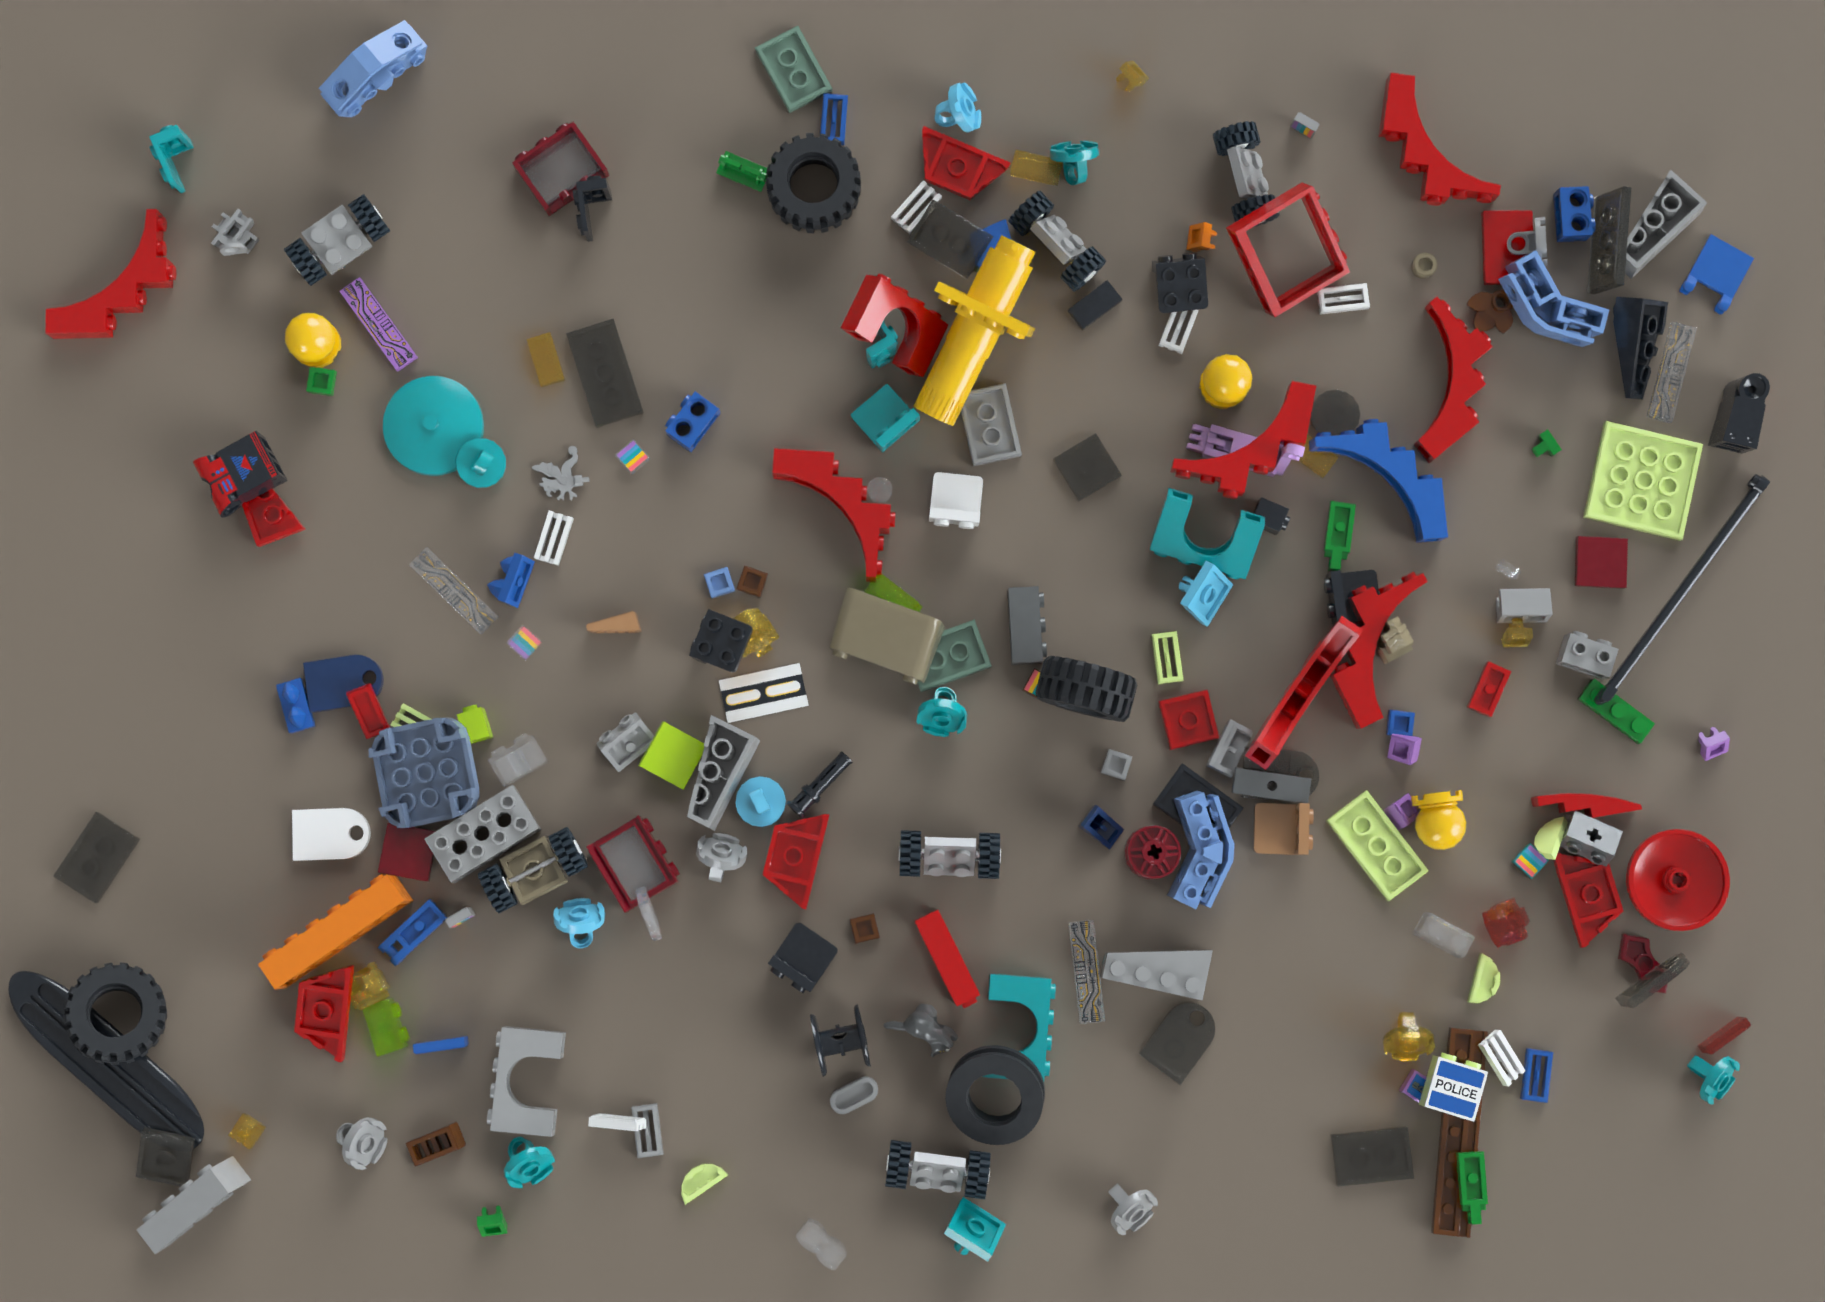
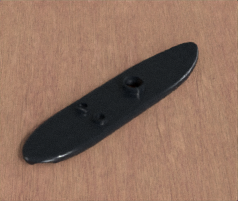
M20 971L12 975L8 987L12 1007L23 1026L50 1055L138 1132L167 1148L191 1150L202 1142L204 1125L199 1111L182 1087L147 1055L143 1057L140 1055L134 1058L135 1061L130 1063L126 1061L119 1062V1065H111L107 1062L101 1064L95 1062L92 1058L88 1059L73 1045L64 1024L63 1016L65 1011L63 1007L65 1000L69 997V989L35 972ZM91 1008V1023L100 1034L107 1037L123 1036L94 1008Z

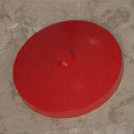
M1671 829L1649 836L1635 849L1627 866L1626 886L1633 906L1648 922L1666 930L1688 931L1709 923L1722 910L1730 890V874L1724 856L1713 842L1703 835L1690 830Z

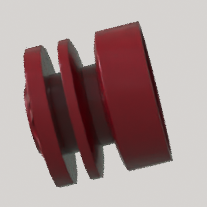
M1157 825L1145 826L1133 832L1127 839L1124 848L1125 862L1130 871L1138 877L1145 879L1163 878L1172 873L1179 864L1181 857L1180 843L1175 834L1167 828ZM1151 845L1160 851V853L1156 854L1157 859L1147 854L1151 850Z

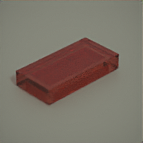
M1738 1016L1697 1046L1702 1053L1712 1055L1750 1028L1751 1024L1746 1017Z

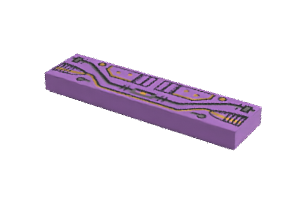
M360 277L340 290L342 296L397 372L418 358Z

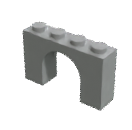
M504 1026L501 1032H497L496 1047H499V1055L494 1058L493 1073H496V1082L492 1083L490 1088L493 1108L489 1109L487 1114V1124H491L490 1131L548 1137L555 1135L558 1109L533 1107L521 1103L511 1091L510 1075L514 1066L525 1057L563 1058L566 1032Z

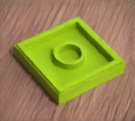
M662 721L638 766L684 790L703 755L704 743Z

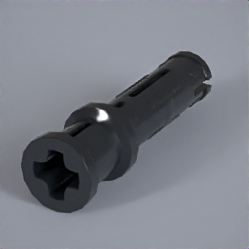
M841 751L810 785H803L801 787L802 791L786 804L803 819L805 817L804 813L814 803L818 804L820 802V795L853 763L852 760Z

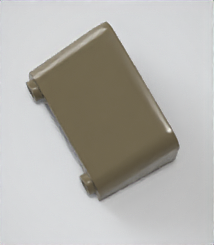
M847 588L829 648L833 650L832 655L846 660L847 656H854L899 672V674L903 675V681L917 685V682L924 683L945 626L942 621L929 615L853 588Z

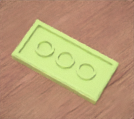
M1367 790L1326 820L1387 901L1392 900L1429 871Z

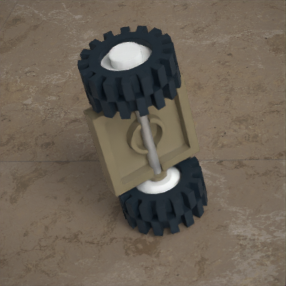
M568 827L548 836L549 841L546 836H543L499 859L505 873H503L497 863L478 873V878L484 888L483 890L496 912L501 913L517 905L516 896L520 904L525 905L567 883L568 880L560 864H562L569 877L588 867L587 861L583 856L584 854Z

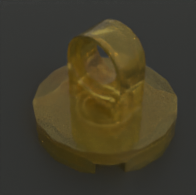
M1400 1012L1398 1028L1390 1030L1383 1037L1384 1053H1391V1057L1395 1060H1418L1420 1054L1426 1052L1428 1056L1434 1051V1035L1430 1030L1416 1026L1413 1012Z

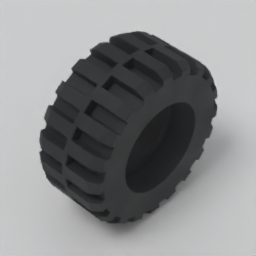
M806 133V138L800 139V136L797 135L792 137V143L788 144L785 141L780 146L781 151L779 153L774 152L771 157L772 163L768 164L766 171V186L772 209L776 215H780L781 221L786 225L792 224L793 229L798 231L804 228L807 233L814 234V230L821 229V233L828 232V227L834 226L836 229L841 226V221L843 219L848 220L852 215V210L856 209L861 193V178L856 158L852 157V152L847 146L844 148L841 146V141L836 138L831 141L828 139V135L822 133L820 138L814 137L813 133ZM819 164L832 170L837 179V188L832 196L818 203H808L798 199L792 193L790 182L793 174L801 167Z
M1048 656L1043 662L1035 693L1040 701L1059 708L1106 720L1124 722L1130 716L1138 685L1136 679L1132 676L1107 667L1071 658Z
M120 962V965L106 963L104 964L105 967L98 969L96 966L90 969V973L86 976L82 974L77 979L78 983L75 987L71 986L68 992L69 997L64 1002L63 1008L65 1012L63 1020L73 1045L88 1059L92 1058L97 1063L104 1064V1062H107L111 1065H119V1062L125 1061L130 1063L135 1061L134 1058L140 1055L141 1057L145 1056L152 1046L155 1047L159 1042L158 1038L164 1033L165 1021L167 1019L166 1002L161 987L150 974L143 972L142 968L138 966L133 968L128 963ZM112 991L130 993L137 999L141 1007V1016L137 1026L131 1032L120 1037H107L100 1034L93 1027L90 1018L94 1002L102 995Z

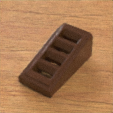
M454 1122L407 1142L406 1146L416 1167L466 1146V1142L458 1123ZM440 1135L445 1149H442L437 1136ZM430 1139L435 1153H432V1150L427 1140ZM419 1143H421L426 1157H422L418 1147Z

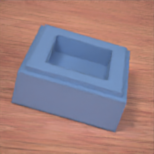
M728 567L703 574L711 599L735 592Z

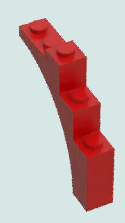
M1391 72L1385 85L1379 137H1385V140L1390 142L1403 140L1399 169H1406V172L1411 174L1424 172L1420 200L1427 201V204L1432 206L1445 204L1450 195L1458 200L1474 198L1480 203L1495 201L1500 195L1501 185L1482 181L1463 172L1450 163L1437 150L1428 137L1417 110L1415 76Z
M146 209L145 227L139 247L128 266L116 280L101 292L84 301L65 307L46 309L45 333L53 339L113 338V330H116L117 327L116 317L113 313H143V305H146L147 302L146 292L143 288H173V280H176L177 276L176 267L169 259L163 257L167 254L166 242L163 241V232L167 230L166 218L157 209Z
M1438 296L1428 303L1425 310L1435 322L1444 343L1448 380L1444 400L1436 418L1428 430L1413 444L1428 463H1431L1480 422L1477 419L1478 415L1475 410L1470 406L1467 407L1464 403L1486 385L1482 373L1476 368L1473 369L1471 365L1493 347L1490 344L1489 336L1483 331L1480 332L1478 328L1469 334L1466 331L1467 326L1459 318L1456 319L1450 312L1451 307L1443 299L1440 300Z
M1291 381L1283 405L1275 420L1265 432L1250 444L1233 453L1211 459L1188 460L1174 458L1170 472L1175 473V477L1181 479H1190L1191 476L1200 478V482L1206 484H1215V481L1219 482L1217 492L1223 493V497L1237 499L1238 496L1242 497L1245 493L1249 468H1252L1254 473L1267 475L1268 472H1273L1275 469L1280 444L1283 447L1288 443L1300 446L1306 444L1316 385Z
M774 448L773 479L790 481L811 488L826 497L842 511L853 526L861 543L866 563V582L876 583L877 575H882L883 561L878 560V551H883L884 536H879V534H889L890 527H895L896 512H891V504L863 503L862 501L867 499V486H863V478L833 476L838 475L839 460H834V452Z
M1413 571L1401 577V583L1393 586L1391 582L1379 588V594H1377L1374 587L1366 588L1363 585L1351 591L1353 596L1347 598L1360 624L1358 627L1363 631L1346 653L1352 664L1349 665L1346 661L1336 666L1335 672L1330 674V677L1356 729H1362L1384 718L1376 699L1373 683V659L1377 641L1386 621L1395 608L1411 592L1428 582L1424 573L1416 575Z
M1343 616L1339 618L1323 640L1309 654L1297 676L1286 688L1277 706L1265 719L1246 752V757L1265 770L1270 766L1318 691L1363 631L1361 628Z

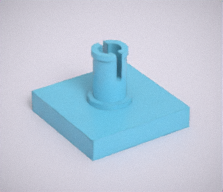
M1206 561L1195 580L1188 576L1182 578L1187 583L1185 584L1180 581L1179 590L1186 592L1180 604L1199 623L1208 627L1233 584L1214 564Z

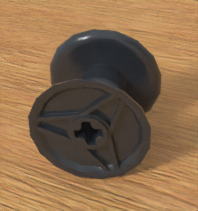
M858 1004L854 1006L856 1024L843 1027L837 1024L835 1025L836 1028L825 1031L819 1030L816 1016L810 1014L815 1049L823 1077L827 1074L826 1056L840 1053L842 1056H846L845 1052L862 1049L864 1062L867 1066L871 1067L866 1033Z

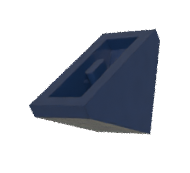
M1097 805L1092 806L1078 825V827L1109 850L1125 830Z

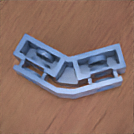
M404 20L364 42L351 52L319 87L321 90L320 95L338 116L354 117L361 111V106L377 94V89L387 90L392 86L394 78L401 76L411 66H419L425 60L427 45L410 24H407Z
M1536 250L1505 267L1509 274L1498 280L1520 320L1532 332L1580 347L1593 344L1594 338L1591 337L1604 333L1609 309L1562 296Z
M1200 791L1174 799L1190 849L1167 896L1194 909H1197L1199 903L1211 908L1234 860V842L1218 795L1209 794L1206 795V799L1204 792ZM1208 805H1209V812H1210L1211 818H1212L1213 822L1215 823V824H1213V825H1212V823H1211V820H1210V817H1209V814H1208V811H1207V808H1206V806H1208ZM1216 830H1218V832L1220 833L1221 841L1219 840Z

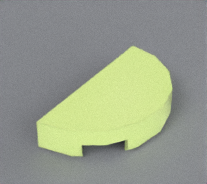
M1565 817L1555 818L1547 822L1539 829L1535 836L1534 844L1538 852L1546 859H1556L1568 823Z
M1482 953L1479 954L1467 1000L1470 1003H1481L1496 994L1500 986V972H1498L1496 964L1490 957Z
M701 1164L692 1168L686 1174L682 1183L681 1196L685 1205L724 1179L728 1174L721 1167L714 1164Z

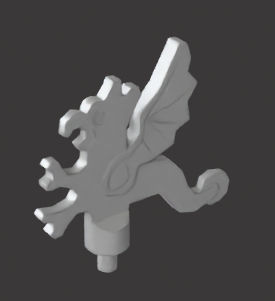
M575 446L569 447L568 452L573 457L562 465L561 471L552 462L548 464L541 462L540 465L532 466L533 470L543 473L549 478H556L550 480L543 477V483H539L540 486L544 487L548 497H552L551 491L555 493L559 490L561 494L557 497V500H564V495L568 492L572 501L573 497H577V494L572 492V488L583 486V482H590L589 477H582V475L572 476L571 468L578 461V450Z

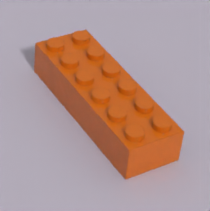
M388 874L377 876L369 882L371 884L369 888L363 891L359 889L348 897L349 902L333 906L327 911V917L320 920L317 918L305 926L307 930L304 933L291 935L284 940L285 946L277 950L273 948L262 956L264 960L258 965L275 990L288 988L413 902L414 900L399 878Z

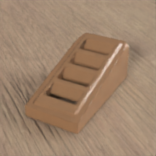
M634 611L586 625L587 631L590 633L642 632L638 616Z

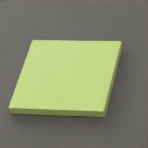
M1605 421L1583 518L1679 541L1683 540L1703 444Z

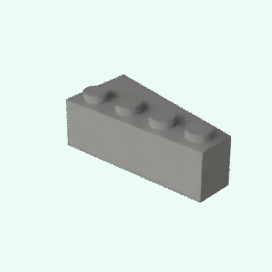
M1670 170L1613 263L1632 279L1701 214L1707 202Z
M711 715L710 726L705 738L704 751L699 763V772L696 784H694L687 817L715 831L760 740Z

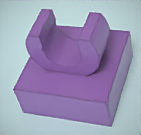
M1712 727L1710 729L1711 737L1708 738L1702 732L1699 733L1700 754L1705 761L1728 752L1730 738L1725 731L1719 733L1715 727Z

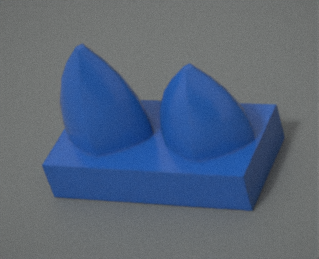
M514 553L513 556L502 560L500 565L506 577L505 579L488 583L487 586L497 600L518 608L535 561L518 553Z
M297 678L277 684L276 687L289 733L292 734L316 727L313 715L309 710L303 679Z

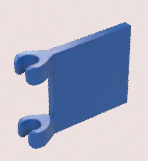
M1711 234L1679 291L1684 295H1688L1694 289L1697 282L1722 295L1714 307V311L1722 315L1724 311L1728 310L1754 258Z

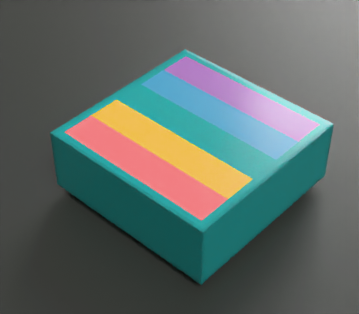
M1528 843L1511 862L1529 879H1532L1549 860L1540 854L1531 843Z

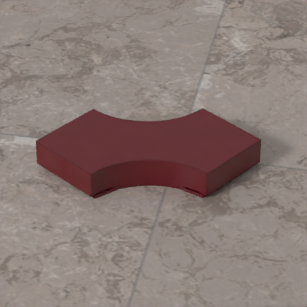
M1622 934L1618 959L1627 962L1633 967L1638 976L1639 989L1666 994L1670 968L1661 965L1655 960L1650 951V940L1648 938Z

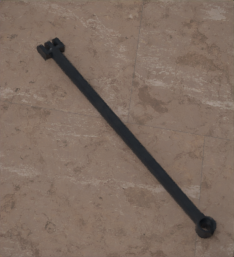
M1756 474L1747 483V486L1750 487L1748 493L1608 683L1595 696L1594 702L1597 705L1609 702L1617 693V688L1756 499L1767 488L1770 481L1766 477Z

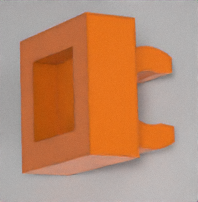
M1202 222L1189 226L1186 250L1197 252L1214 249L1215 245L1210 244L1211 237L1217 236V232L1212 230V224Z

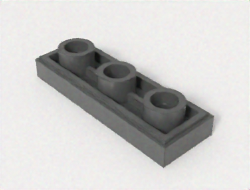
M1235 767L1232 793L1308 803L1312 779ZM1274 781L1275 787L1269 790L1267 788L1268 782Z

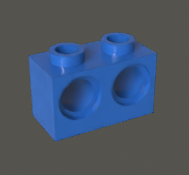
M1589 186L1560 187L1553 194L1557 242L1587 241L1595 232V219L1591 218L1594 199L1593 195L1589 192ZM1570 198H1575L1579 202V207L1573 206L1570 203ZM1577 222L1581 227V231L1573 229L1571 223Z
M696 391L692 396L688 394L680 405L682 408L677 416L673 414L665 425L667 427L665 430L667 436L689 452L694 450L721 414L718 407ZM701 405L705 407V412L701 416L693 415L692 410L695 406ZM682 425L690 427V432L686 436L677 434L678 428Z

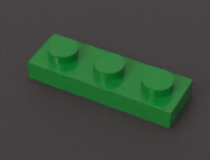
M1595 678L1591 679L1577 699L1631 740L1641 744L1655 723L1616 694L1609 702L1597 705L1594 702V698L1604 685Z

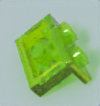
M390 998L362 1008L377 1057L408 1047L407 1041H410L406 1026L402 1027L399 1017L402 1016V1011L398 1002H394V999Z

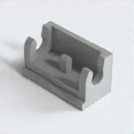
M1550 588L1500 589L1499 597H1496L1497 623L1547 622L1553 615Z
M1231 719L1228 720L1206 766L1231 778L1253 734L1252 730Z

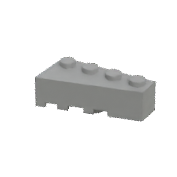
M1213 950L1109 952L1104 955L1100 978L1203 1000Z
M233 1156L213 1167L210 1164L205 1166L197 1173L199 1176L194 1182L192 1179L187 1181L179 1188L181 1192L176 1197L171 1195L160 1204L162 1206L161 1210L158 1212L153 1210L142 1219L144 1224L137 1231L154 1254L171 1245L194 1226L193 1223L199 1222L213 1211L211 1208H215L223 1201H226L234 1194L233 1191L251 1181L250 1177Z

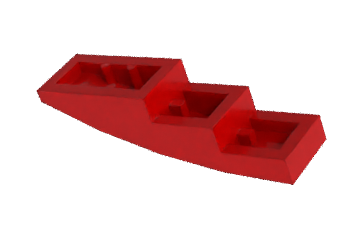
M1561 793L1531 797L1533 807L1557 803L1559 813L1584 809L1585 815L1591 818L1642 810L1641 804L1616 797L1595 794Z

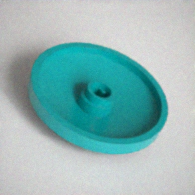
M440 376L417 378L402 386L390 399L383 417V435L391 454L409 470L428 476L445 475L456 471L455 459L459 449L470 440L483 438L484 433L483 414L474 396L460 383Z

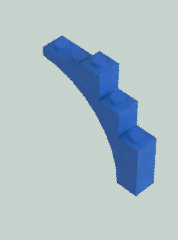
M1369 419L1363 421L1364 424L1356 428V434L1354 430L1340 432V435L1331 436V432L1317 433L1316 437L1309 441V451L1331 452L1348 456L1380 474L1395 489L1404 503L1413 524L1416 543L1442 541L1448 538L1442 478L1433 479V475L1418 476L1417 479L1414 450L1406 451V447L1391 448L1390 452L1387 422L1379 423L1378 419Z

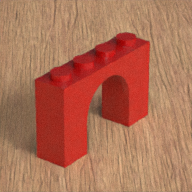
M866 274L840 328L857 340L873 343L886 315L893 309L898 308L905 320V335L892 364L909 375L924 377L949 324L941 319L942 315L938 312L926 309L924 302L909 297L907 290L892 285V280L883 274H878L877 276Z

